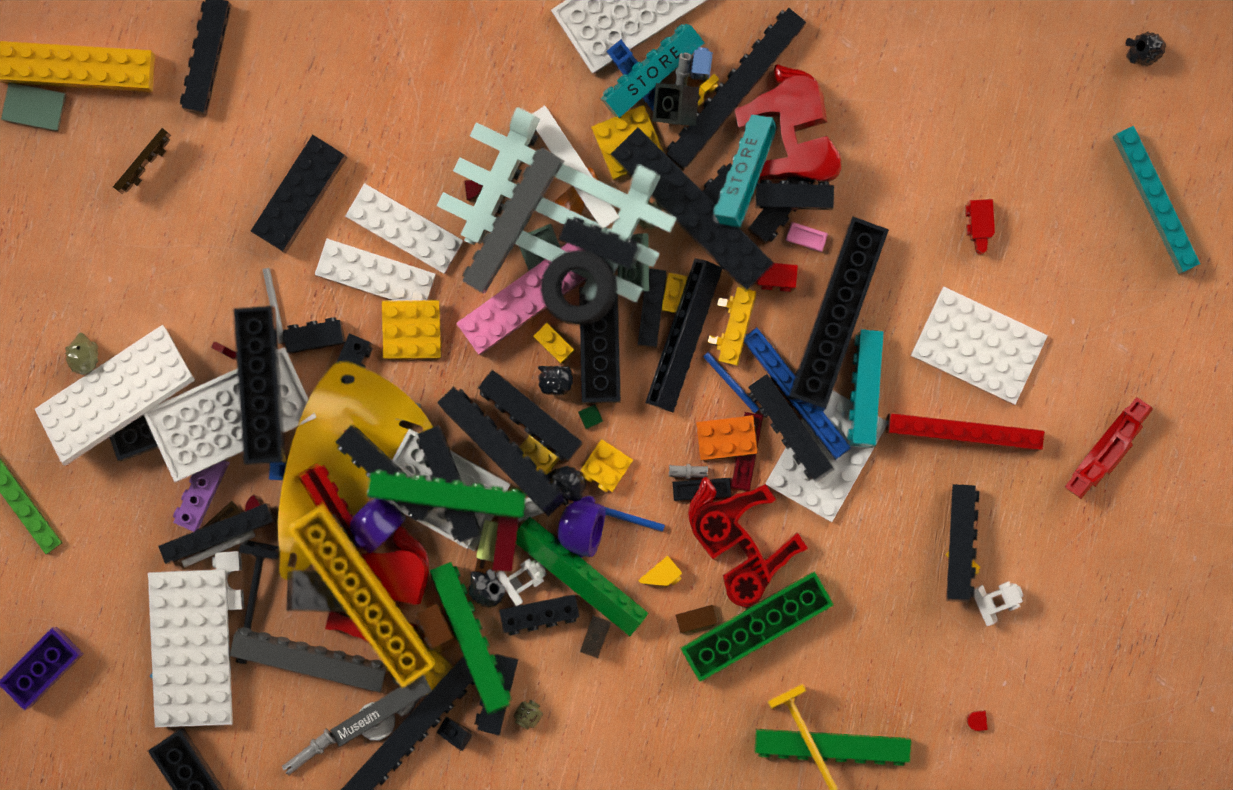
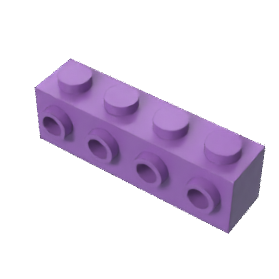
M223 460L191 475L189 480L191 485L189 490H185L181 497L183 502L181 507H177L173 514V518H175L173 523L193 532L199 529L230 462Z

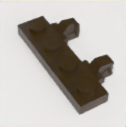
M161 128L115 183L113 188L123 194L124 191L128 192L131 189L133 183L138 186L142 182L139 177L146 170L144 167L149 162L152 163L158 154L163 157L167 152L163 148L169 143L171 135Z

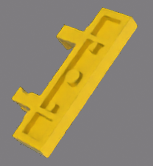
M737 287L735 297L730 296L729 300L719 298L717 305L719 307H726L730 314L725 334L722 333L721 337L709 335L708 343L717 345L716 350L721 351L719 362L738 366L757 294L756 291L748 290L745 292L741 287Z

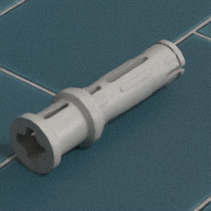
M325 729L324 733L317 739L311 740L308 747L282 765L283 770L291 766L285 773L290 776L291 773L314 755L322 754L326 747L336 743L334 736L328 729Z

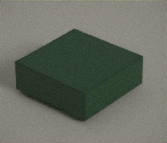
M595 404L578 412L585 429L603 422Z

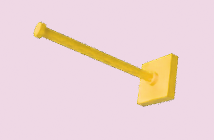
M801 684L768 701L771 709L782 703L785 706L787 705L829 790H838L794 703V697L806 691L804 685Z

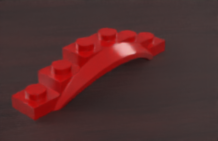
M1136 397L1084 458L1073 473L1072 478L1065 485V488L1082 499L1092 485L1096 487L1106 473L1110 475L1133 446L1131 442L1143 428L1141 424L1152 412L1153 408Z

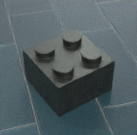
M656 83L652 121L696 126L699 87Z

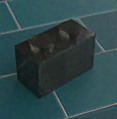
M596 615L592 616L580 650L581 653L595 658L599 657L611 623L610 620Z

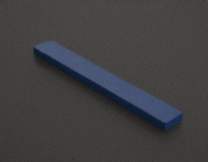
M755 328L745 336L744 344L786 398H788L795 375L760 330ZM789 400L835 460L851 449L850 445L823 411Z

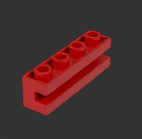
M315 463L297 474L316 508L324 504L331 515L336 514L348 534L351 533L350 523L354 514H349L347 510L349 506L344 498L340 499L337 494L339 489L335 482H330L327 477L330 474L326 467Z

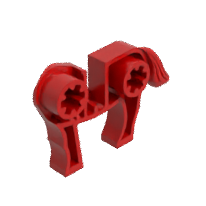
M776 64L774 71L776 80L780 85L767 93L761 94L749 104L735 109L738 127L743 132H745V125L750 120L751 114L765 117H780L781 134L788 157L766 160L757 183H760V180L784 179L788 177L809 178L826 182L833 181L839 176L842 168L840 153L833 142L827 136L798 144L795 133L799 130L827 123L823 92L816 79L809 73Z
M703 477L688 510L692 532L712 559L738 543L748 559L725 573L723 579L727 596L734 604L741 607L752 606L761 599L775 572L786 565L791 557L804 552L808 547L798 532H796L764 560L753 539L737 521L749 508L758 504L776 501L767 485L764 484L749 492L735 494L722 501L712 502L716 496V488L708 477Z
M400 525L395 530L393 537L394 545L400 550L390 553L360 554V556L373 574L380 578L379 582L392 600L421 605L429 577L428 554L423 545ZM329 612L325 629L344 631L369 643L351 616L344 613ZM409 622V624L415 631L417 629V624Z

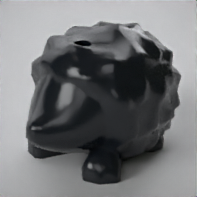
M1153 32L1137 35L1135 39L1127 38L1125 45L1130 48L1126 57L1133 64L1137 62L1142 66L1152 65L1162 58L1165 53L1166 43L1159 34Z
M538 366V369L541 371L538 375L539 387L543 394L561 396L571 390L573 376L570 367Z
M563 466L552 473L549 483L554 482L564 493L562 495L565 500L562 503L564 506L569 504V500L574 502L580 501L583 498L582 495L586 489V481L575 467Z
M489 569L486 571V574L478 571L470 573L471 585L469 586V595L472 599L483 607L491 608L498 605L506 592L505 586L495 576V571Z

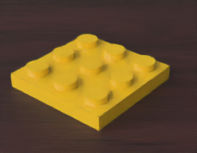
M644 105L625 112L620 118L615 116L591 126L613 180L627 173L611 158V153L637 127L663 152Z
M440 300L382 301L383 358H441Z

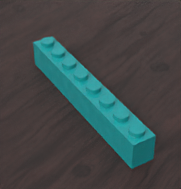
M1131 126L1115 134L1113 140L1178 274L1199 265L1200 261L1135 127Z

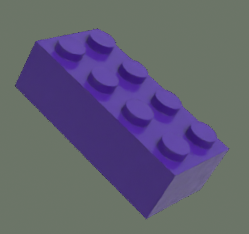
M53 627L1 678L0 687L23 710L30 709L84 653L58 627Z

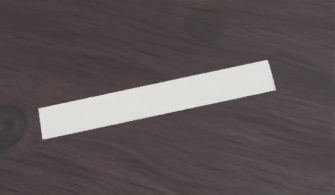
M546 106L534 112L533 115L540 118L536 130L550 152L564 160L563 164L592 177ZM574 187L602 229L620 218L610 203Z

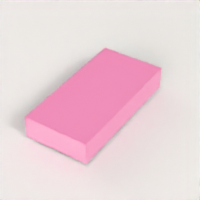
M791 222L785 241L822 252L828 233Z

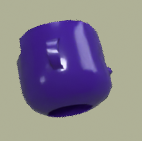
M585 496L580 501L570 503L564 509L559 520L558 539L561 545L569 550V552L577 554L581 558L593 557L601 541L606 516L605 507L595 503V499L592 496Z
M380 499L369 501L351 520L350 530L354 543L358 548H363L369 554L372 553L406 519L405 515L391 501Z

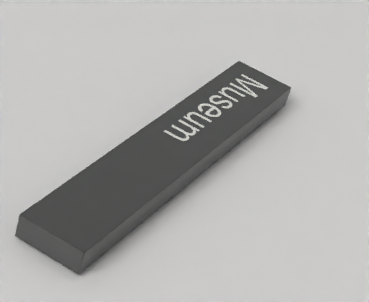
M422 674L405 687H399L330 731L338 746H343L432 690Z

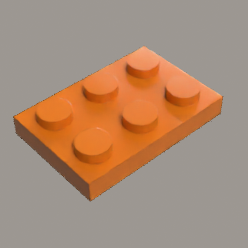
M753 415L696 422L701 461L758 454Z

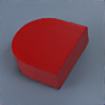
M986 710L973 711L968 715L967 724L972 730H988Z

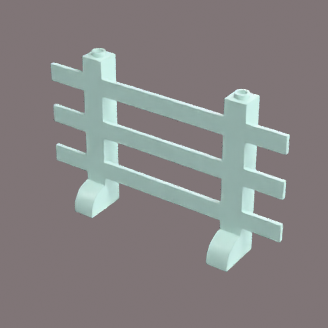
M516 107L507 137L477 122L475 123L470 137L500 152L490 172L460 157L457 161L454 172L483 185L474 207L444 192L437 204L438 207L467 221L461 235L465 237L464 241L475 245V243L481 244L486 232L493 230L492 224L496 219L494 216L503 197L506 196L511 199L514 195L512 191L516 184L512 183L511 180L520 161L528 165H532L534 161L532 157L536 151L529 148L528 145L539 124L540 118L521 108ZM565 164L561 166L555 176L620 208L618 214L620 218L615 220L611 230L605 227L601 231L607 234L609 231L620 234L619 239L624 241L627 238H632L640 219L668 232L671 231L677 219L648 205L661 176L638 165L634 173L628 195ZM542 198L535 210L564 225L567 218L573 219L576 216L585 220V225L591 226L593 223L599 226L598 223L546 198ZM522 231L515 243L551 262L555 257L566 252L525 231ZM638 243L637 246L642 249L637 260L654 267L660 253ZM602 257L615 273L619 264ZM573 270L572 272L587 279L581 293L585 295V300L591 302L596 293L594 277L586 270ZM616 276V293L637 302L643 288Z

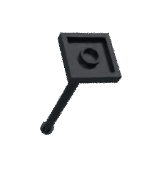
M247 540L240 544L239 553L250 554L256 557L243 627L251 629L263 560L265 558L277 560L280 557V548L277 545ZM236 658V663L247 664V660Z

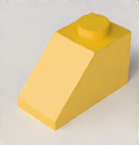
M667 555L638 581L642 584L665 586L672 584L674 586L682 579L680 577L682 572Z

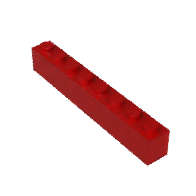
M893 413L889 414L887 433L1043 450L1044 430Z

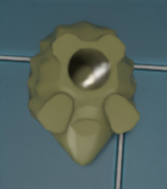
M80 332L72 343L65 348L66 362L72 372L84 375L91 373L98 362V345Z

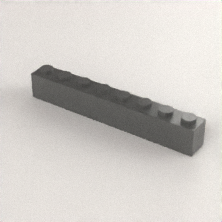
M543 147L534 153L532 165L530 167L527 166L522 174L523 180L520 184L517 183L512 191L514 195L511 200H507L503 205L502 210L504 211L502 215L494 220L492 224L493 230L491 233L486 234L482 241L484 245L481 250L478 249L472 258L474 262L471 267L468 266L463 272L462 276L464 278L462 281L481 293L485 294L564 163V160Z
M238 628L236 630L230 656L376 692H381L387 666L380 660H368L363 656H352L339 650L331 651L327 650L326 647L311 646L303 641L294 642L286 637L271 636L266 632L257 633L249 628Z

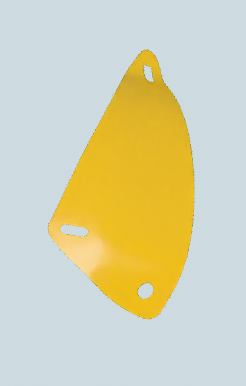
M340 362L333 365L320 380L304 408L292 441L283 477L278 513L279 572L284 580H287V572L293 570L304 571L312 564L288 530L293 523L316 508L297 474L315 463L321 466L324 465L330 474L327 476L330 482L334 481L339 489L337 494L340 499L344 498L349 506L347 508L349 514L353 513L355 516L369 500L367 490L370 479L365 475L367 472L362 467L358 468L352 463L351 460L353 458L349 454L344 455L338 450L337 447L339 445L336 441L341 436L339 433L348 429L350 425H355L393 460L409 430L399 425L400 421L405 420L423 427V431L433 428L419 406L399 387L384 377L351 363ZM352 375L355 381L351 384H344L341 382V377ZM311 414H315L316 418L299 425ZM291 553L297 555L295 568L288 567Z

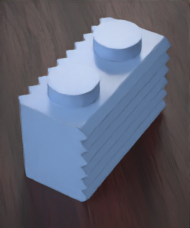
M699 47L698 50L693 51L691 79L703 81L709 79L713 52H709L708 48Z

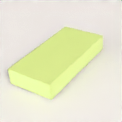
M484 521L476 558L493 561L498 523Z

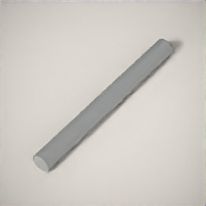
M265 268L262 271L270 306L275 307L277 340L278 344L285 343L271 271L270 268Z

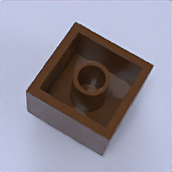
M437 603L416 613L418 620L415 622L419 630L426 635L423 639L431 651L434 650L440 654L458 645L443 609Z

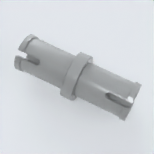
M681 53L679 65L676 68L677 78L675 85L687 86L688 77L691 74L690 62L692 56L689 53Z
M686 464V466L669 465V477H686V479H690V477H708V466H691V464Z

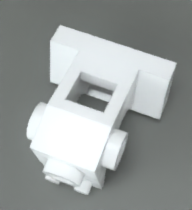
M529 558L520 564L522 567L520 570L507 577L504 571L496 573V576L502 585L505 586L507 593L516 606L523 602L518 593L532 584L536 587L544 582L543 577L547 575L545 567L537 560L531 561ZM526 570L532 580L522 586L517 576Z
M1008 581L999 585V590L988 594L983 585L975 588L974 598L987 626L998 621L996 612L1007 608L1011 611L1020 607L1019 603L1023 602L1021 597L1024 596L1020 586ZM1002 594L1006 604L996 607L992 597Z

